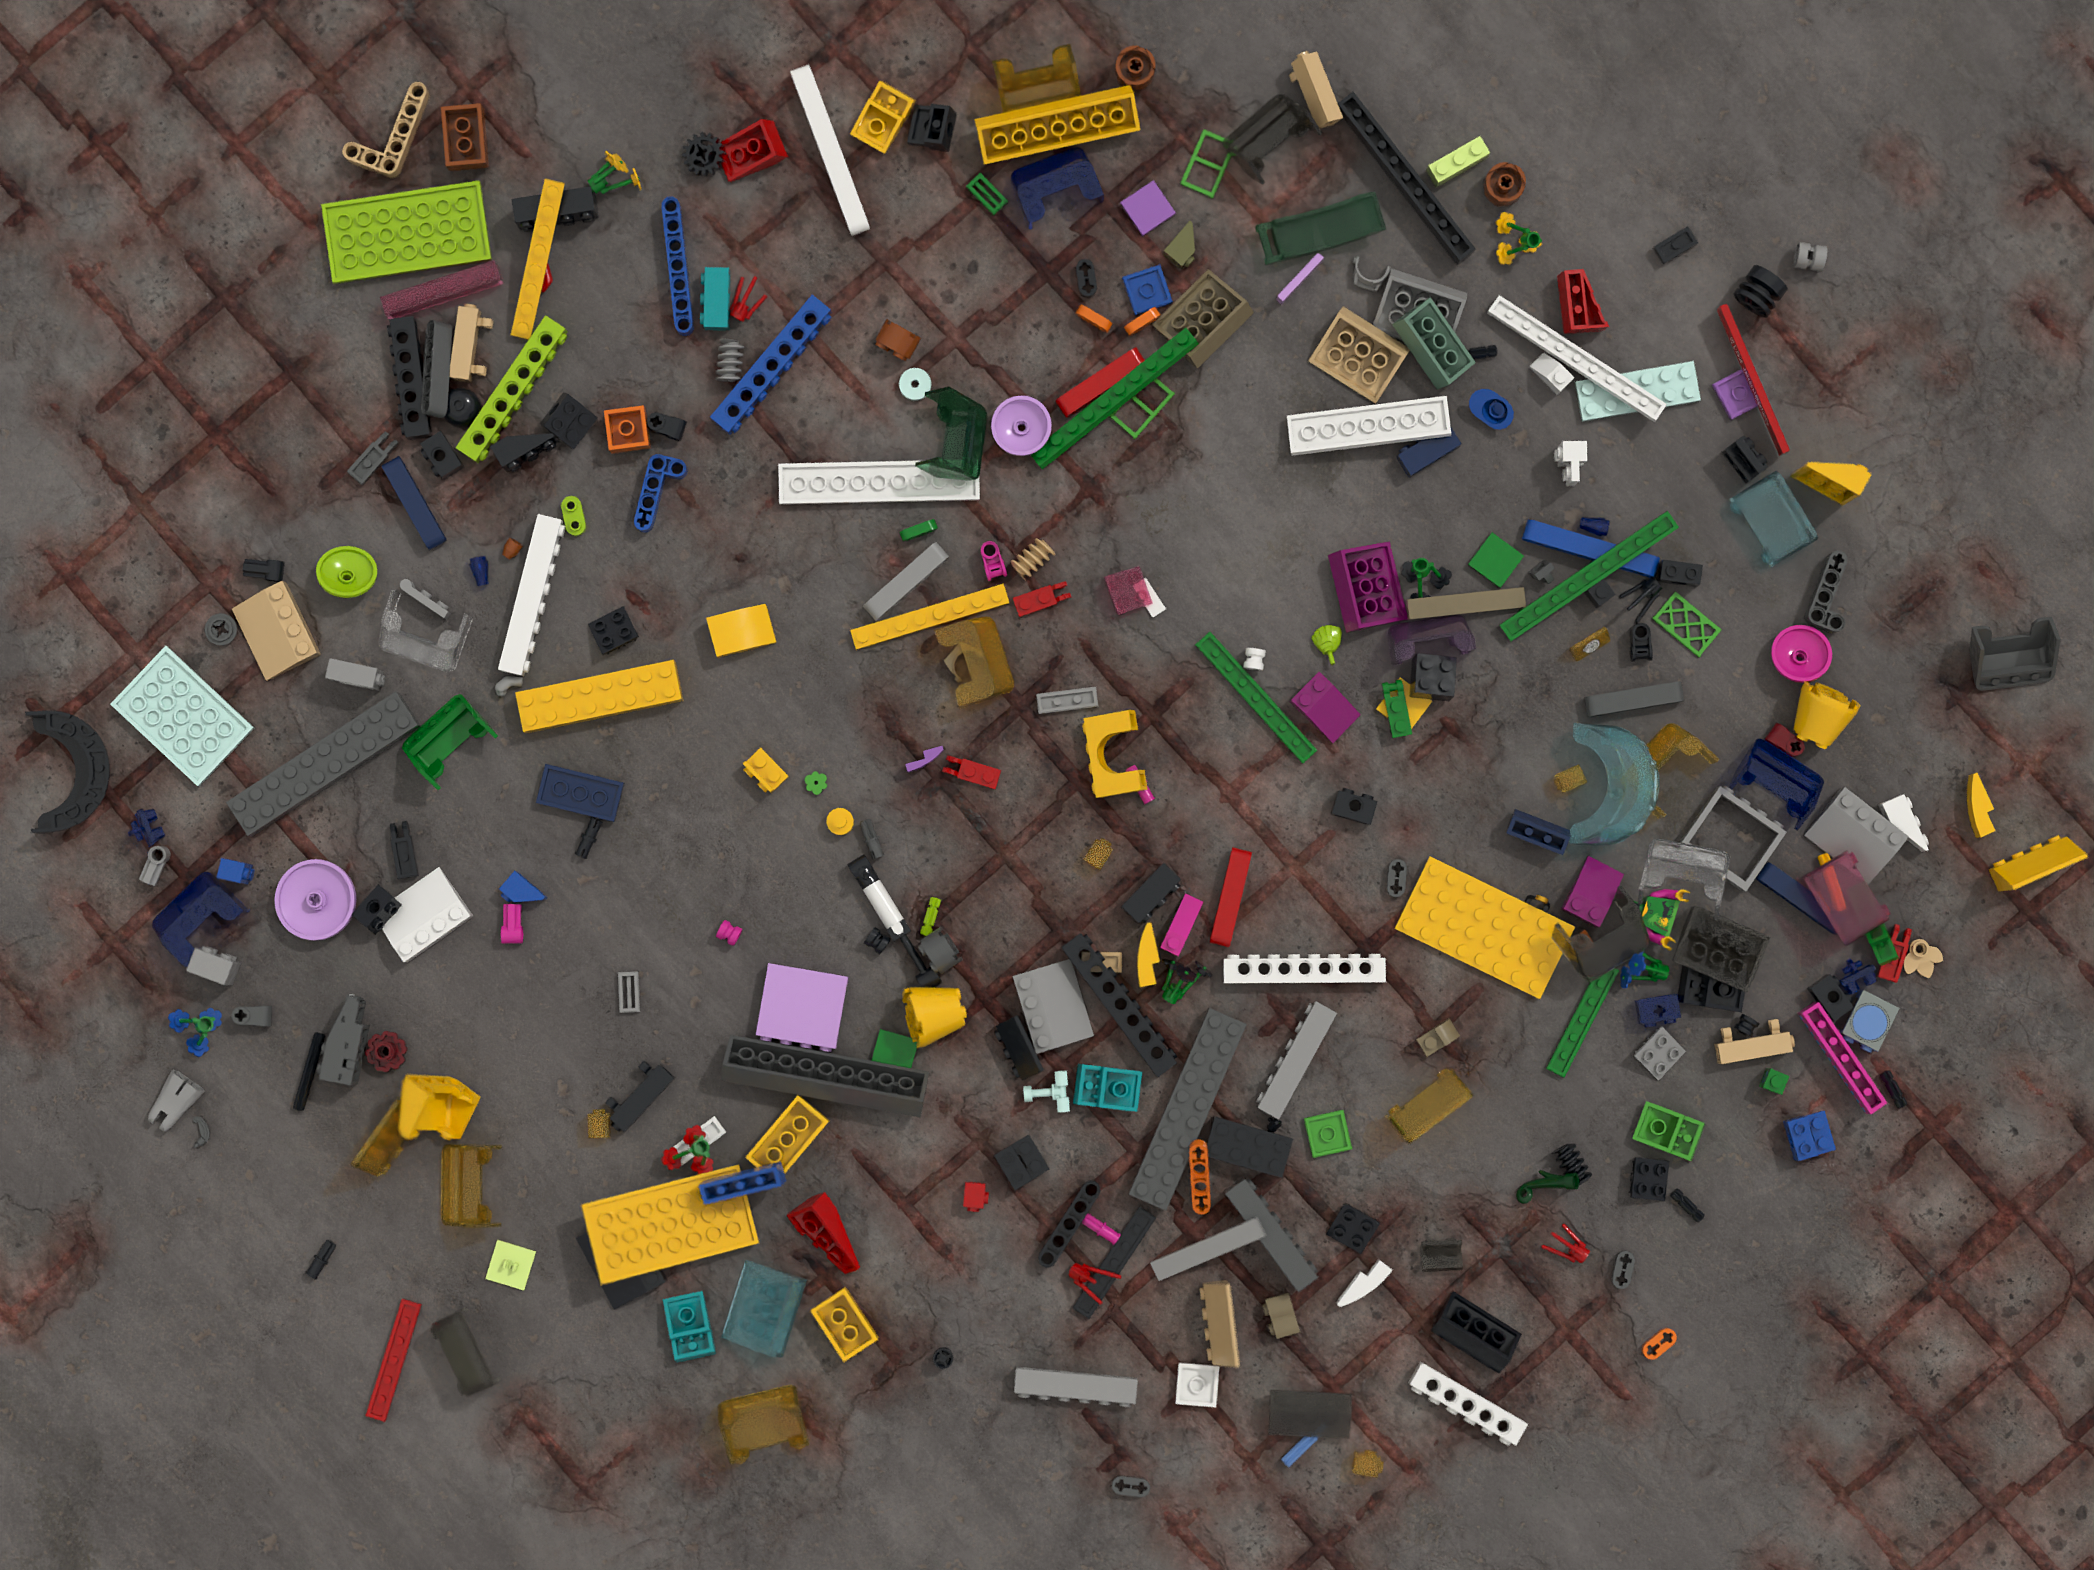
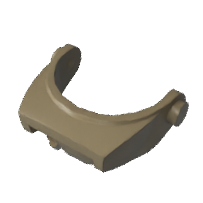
M958 642L947 657L944 658L945 664L955 676L954 680L958 683H961L963 680L955 671L957 657L966 651H973L981 658L984 656L981 650L962 642Z

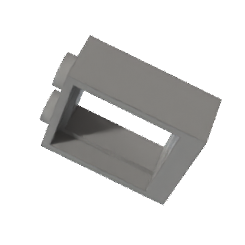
M329 658L326 679L380 691V687H383L385 683L384 672L377 668Z

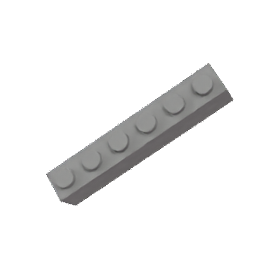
M1316 1001L1313 1004L1309 1003L1304 1012L1307 1015L1303 1022L1299 1021L1294 1030L1297 1032L1294 1040L1289 1039L1285 1046L1287 1052L1284 1058L1280 1056L1275 1065L1278 1068L1274 1075L1270 1074L1265 1083L1268 1086L1264 1093L1260 1092L1255 1101L1258 1103L1257 1108L1277 1119L1281 1117L1337 1015L1336 1012Z
M1016 1366L1014 1393H1018V1397L1030 1398V1394L1038 1395L1039 1399H1050V1396L1058 1397L1060 1401H1070L1071 1398H1076L1081 1403H1091V1400H1097L1102 1405H1111V1402H1119V1406L1131 1407V1404H1136L1138 1379L1137 1377Z

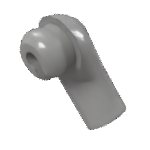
M505 676L496 683V694L498 696H505L507 689L511 686L522 687L523 677Z

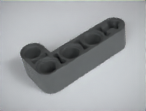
M1834 551L1826 557L1805 613V621L1808 625L1828 633L1839 632L1845 627L1844 617L1830 611L1832 601L1847 564V555L1843 551ZM1837 556L1840 563L1834 567L1835 560L1833 558ZM1826 574L1833 576V584L1826 582ZM1819 593L1826 595L1827 601L1825 603L1820 602L1818 598ZM1813 611L1818 612L1820 615L1818 622L1814 621L1811 617ZM1832 618L1836 619L1839 623L1837 629L1830 625Z

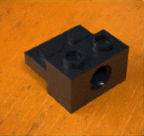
M915 105L907 143L913 146L928 147L930 150L949 152L957 113L948 105Z
M563 392L540 425L569 447L575 449L598 417L569 394Z
M1743 435L1723 450L1722 454L1746 484L1768 468L1766 458L1761 453L1758 454L1754 449L1755 444L1753 441Z
M1029 1134L994 1154L1014 1190L1049 1170L1048 1165ZM1018 1155H1020L1021 1158L1023 1159L1024 1163H1025L1026 1166H1027V1169H1026V1168L1024 1167V1165L1022 1164V1162H1021L1020 1158L1018 1157Z

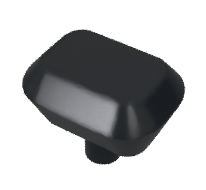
M1268 1118L1270 1122L1267 1125L1268 1131L1275 1132L1282 1125V1121L1277 1118Z

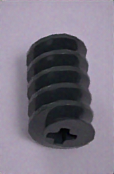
M1575 1143L1566 1144L1554 1150L1551 1154H1559L1555 1161H1563L1559 1168H1567L1563 1175L1576 1173L1579 1178V1185L1585 1183L1592 1176V1172H1585L1588 1169V1165H1581L1584 1162V1158H1577L1580 1155V1151H1573L1576 1148Z

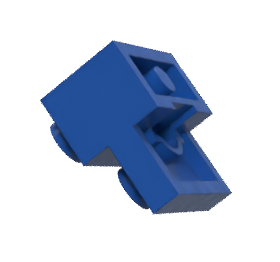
M1824 1110L1783 1121L1794 1160L1801 1161L1836 1150Z

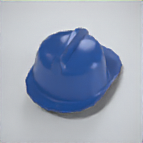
M1480 389L1475 391L1469 399L1471 412L1493 429L1501 430L1511 424L1514 417L1513 408L1505 398L1490 389Z

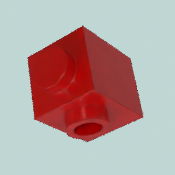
M965 1182L963 1207H967V1211L979 1212V1208H984V1204H988L989 1192H985L986 1183Z

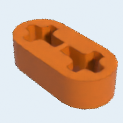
M1080 305L1075 313L1081 319L1108 333L1113 325L1111 321L1084 305Z
M1154 307L1131 321L1124 329L1129 336H1132L1157 320L1161 314Z
M1670 1328L1660 1329L1642 1345V1354L1651 1360L1658 1358L1674 1345L1677 1339L1676 1333ZM1664 1332L1667 1334H1672L1670 1336V1342L1665 1340L1662 1343H1660V1341L1664 1338V1336L1662 1335ZM1656 1344L1659 1345L1654 1349V1355H1652L1651 1353L1647 1354V1347L1649 1345L1652 1347H1654Z

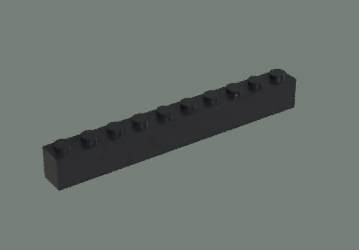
M1354 91L1337 104L1343 119L1456 265L1472 255L1475 247Z

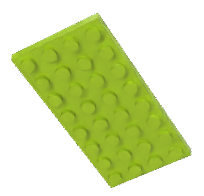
M480 181L321 204L333 284L492 260Z

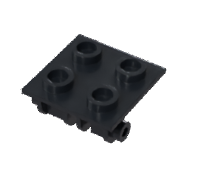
M624 606L588 624L602 655L606 653L609 655L616 648L620 649L622 645L625 647L626 643L636 641V638L639 637Z
M1635 1157L1634 1161H1632L1633 1173L1631 1175H1633V1179H1630L1632 1181L1629 1191L1631 1193L1630 1197L1665 1201L1669 1161Z
M1343 1203L1339 1214L1326 1235L1362 1254L1379 1227L1380 1222L1361 1212V1210L1350 1206V1204Z

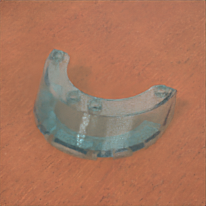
M1573 723V737L1575 741L1588 746L1602 759L1607 771L1608 789L1605 799L1597 812L1590 818L1580 823H1575L1571 827L1569 844L1606 846L1623 842L1642 829L1647 823L1646 820L1651 811L1655 808L1659 794V774L1656 762L1652 759L1646 744L1626 729L1612 725Z

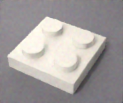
M1179 1362L1175 1404L1216 1407L1219 1366Z

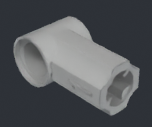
M154 846L149 850L148 859L139 880L153 886L157 885L164 866L171 856L170 850L167 847ZM158 849L163 852L161 860H158L155 856Z

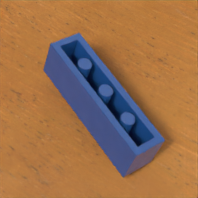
M780 1161L707 1179L699 1185L705 1205L779 1187L786 1182V1178Z

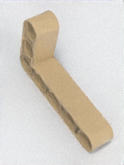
M414 82L410 85L384 153L349 142L344 145L342 150L348 162L389 178L397 177L401 172L429 100V91L421 82ZM416 90H424L422 96H414ZM414 107L417 109L414 115H407V111L410 108ZM403 126H409V131L406 134L400 133ZM395 145H402L400 152H393ZM352 149L358 150L355 157H349V152ZM376 156L375 163H367L369 157ZM389 163L395 164V168L392 171H386V166Z

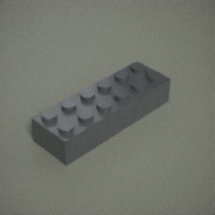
M1242 1177L1227 1188L1224 1193L1245 1221L1255 1217L1258 1218L1266 1234L1265 1237L1259 1239L1294 1288L1300 1292L1318 1278L1315 1274L1318 1270L1310 1260L1305 1261L1303 1257L1306 1254L1298 1244L1294 1246L1291 1242L1294 1239L1286 1227L1284 1229L1280 1227L1279 1224L1282 1221L1274 1211L1269 1212L1267 1207L1270 1205L1262 1195L1257 1196L1254 1192L1257 1190L1254 1183L1250 1179L1246 1180Z

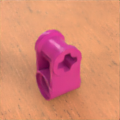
M992 541L985 542L981 546V556L988 581L1001 575L1007 576L997 544ZM988 545L995 548V554L992 556H987L984 553V548Z

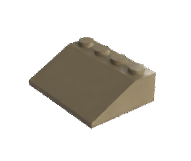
M1208 269L1152 326L1167 341L1171 340L1184 328H1187L1199 344L1183 357L1198 369L1254 312L1247 300Z

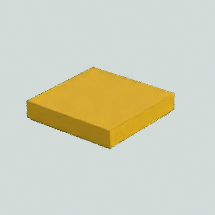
M1402 679L1412 729L1432 701L1430 699L1410 697V684ZM1396 690V691H1391V692H1390V696H1391V697H1396V696H1398V695H1397V690ZM1383 699L1376 710L1388 718Z

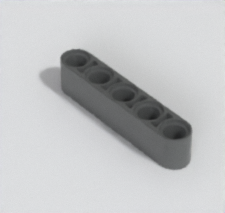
M430 320L426 327L421 412L424 415L443 418L448 407L452 326L435 320Z
M1681 681L1592 695L1584 697L1587 716L1594 717L1683 702L1684 695Z

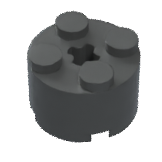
M939 927L921 939V944L918 948L924 956L927 955L931 960L929 965L935 973L940 972L943 974L963 961V958L957 957L956 954L959 953L958 948L948 934L943 935L941 933L944 929Z

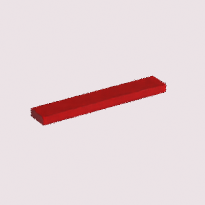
M407 1299L401 1300L366 1412L367 1417L386 1422L422 1307L420 1303Z

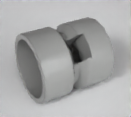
M1798 242L1793 266L1801 269L1809 267L1810 270L1822 272L1827 259V246L1815 245L1811 247L1809 243Z

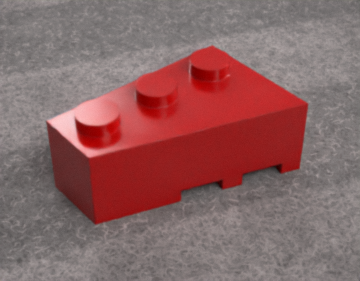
M1584 269L1564 270L1558 274L1564 334L1601 332L1607 329L1609 325L1604 320L1600 311L1602 309L1596 302L1593 295L1594 291Z

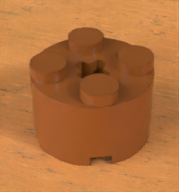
M1136 45L1123 49L1118 55L1115 64L1117 81L1122 86L1131 85L1134 91L1144 89L1152 82L1155 74V59L1152 53ZM1132 65H1135L1138 71L1132 69Z
M1509 162L1496 164L1490 169L1484 180L1483 190L1485 196L1498 207L1514 204L1521 197L1525 189V174L1519 166ZM1502 181L1503 183H1508L1507 188L1501 186Z
M886 319L875 339L877 341L875 345L888 352L890 349L894 350V356L906 361L907 358L910 359L921 338Z

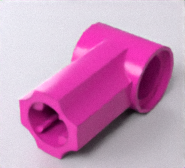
M504 904L502 944L523 943L521 904Z

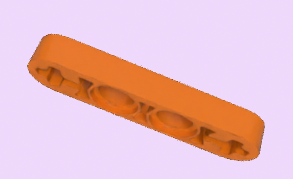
M1198 1139L1194 1140L1189 1148L1192 1207L1197 1214L1203 1215L1208 1213L1211 1207L1207 1144L1205 1141ZM1196 1147L1201 1149V1158H1197ZM1197 1164L1204 1165L1205 1170L1202 1172L1195 1171L1194 1166ZM1199 1182H1203L1206 1185V1188L1204 1190H1198L1196 1189L1195 1185ZM1202 1196L1204 1207H1200L1199 1199Z

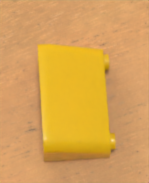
M406 1075L401 1089L398 1127L401 1136L406 1139L417 1138L419 1134L417 1130H437L441 1133L440 1136L446 1140L461 1139L481 1097L462 1082L452 1077Z

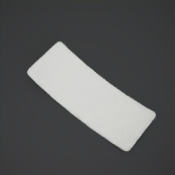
M1146 578L1133 585L1134 590L1152 617L1166 609Z

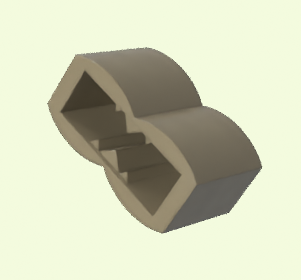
M1288 1292L1265 1299L1266 1304H1262L1265 1316L1270 1315L1272 1323L1268 1324L1271 1336L1276 1335V1338L1279 1339L1300 1332Z

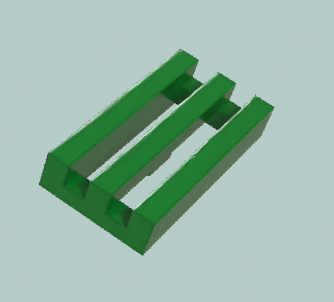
M981 173L966 186L993 216L1008 203V200ZM979 179L1001 200L1000 203L977 182ZM973 185H975L996 206L994 209L972 187Z

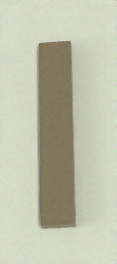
M1524 587L1407 599L1406 607L1408 620L1524 608L1526 607Z

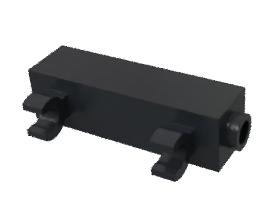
M643 1061L638 1067L648 1077L622 1105L612 1096L605 1102L615 1111L609 1119L613 1121L611 1125L618 1132L621 1130L626 1132L675 1079L661 1064L653 1069L646 1061Z

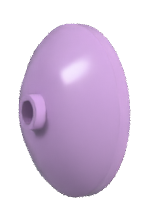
M1014 396L1002 402L995 410L991 422L992 434L996 443L1004 451L1017 456L1030 455L1040 450L1048 441L1051 434V418L1045 406L1038 400L1029 396ZM1020 425H1024L1026 429L1024 431H1019L1018 427Z

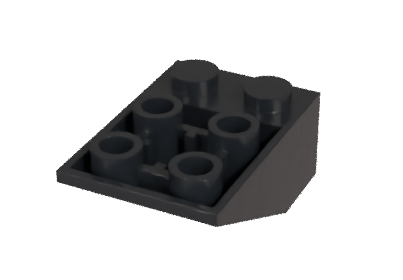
M554 434L507 436L491 445L490 448L501 466L507 472L511 471L513 473L522 468L521 464L526 461L532 462L539 458L538 454L541 452L553 450L559 441Z

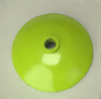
M341 546L329 550L319 559L316 566V577L319 585L329 594L341 598H352L360 596L372 588L377 579V565L373 557L366 551L353 546Z

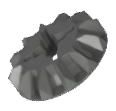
M219 613L208 619L205 625V634L213 644L224 646L231 643L237 636L238 627L231 616ZM222 624H224V628L227 631H229V633H221V635H218L219 631L216 630L214 626L221 627Z

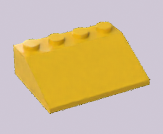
M1808 462L1793 472L1790 477L1835 502L1845 505L1861 495L1872 474L1867 472L1868 469L1860 464Z
M2059 835L2049 838V843L2043 846L2041 843L2029 847L2031 851L2025 854L2023 851L2011 855L2012 859L2005 862L2002 859L1993 863L1994 867L1989 869V872L1998 891L2014 890L2088 856L2067 836L2060 838Z

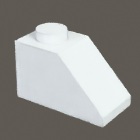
M1545 353L1529 366L1556 395L1574 379L1561 363Z

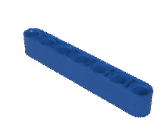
M666 197L662 202V216L674 325L680 335L688 336L694 330L682 211L676 198ZM670 203L677 205L676 209L672 212L666 210L667 205ZM671 223L679 225L676 231L668 230ZM675 242L681 244L678 251L671 250V245ZM676 262L683 264L682 269L679 271L673 270V265ZM678 282L685 283L684 289L680 291L675 289V285ZM684 301L687 303L686 309H677L679 302ZM683 321L690 323L686 330L679 328L680 323Z
M1527 520L1522 540L1591 561L1617 545L1534 520ZM1642 552L1619 569L1655 578L1660 558Z

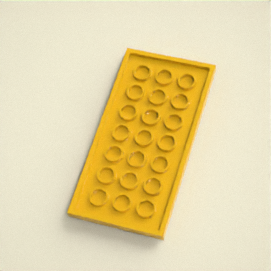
M1429 856L1394 929L1540 999L1575 926Z
M739 1164L581 1205L600 1284L758 1244L759 1241L747 1194L704 1205L699 1185L704 1180L740 1172Z

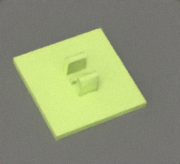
M497 1240L485 1279L525 1290L536 1251Z

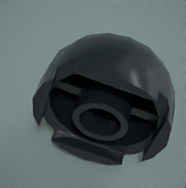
M459 387L452 389L448 392V407L444 418L454 427H470L482 409L481 401L473 391L467 388Z

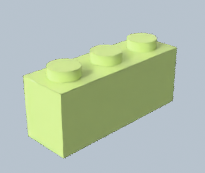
M1481 136L1428 165L1426 171L1435 187H1438L1487 159L1490 152Z

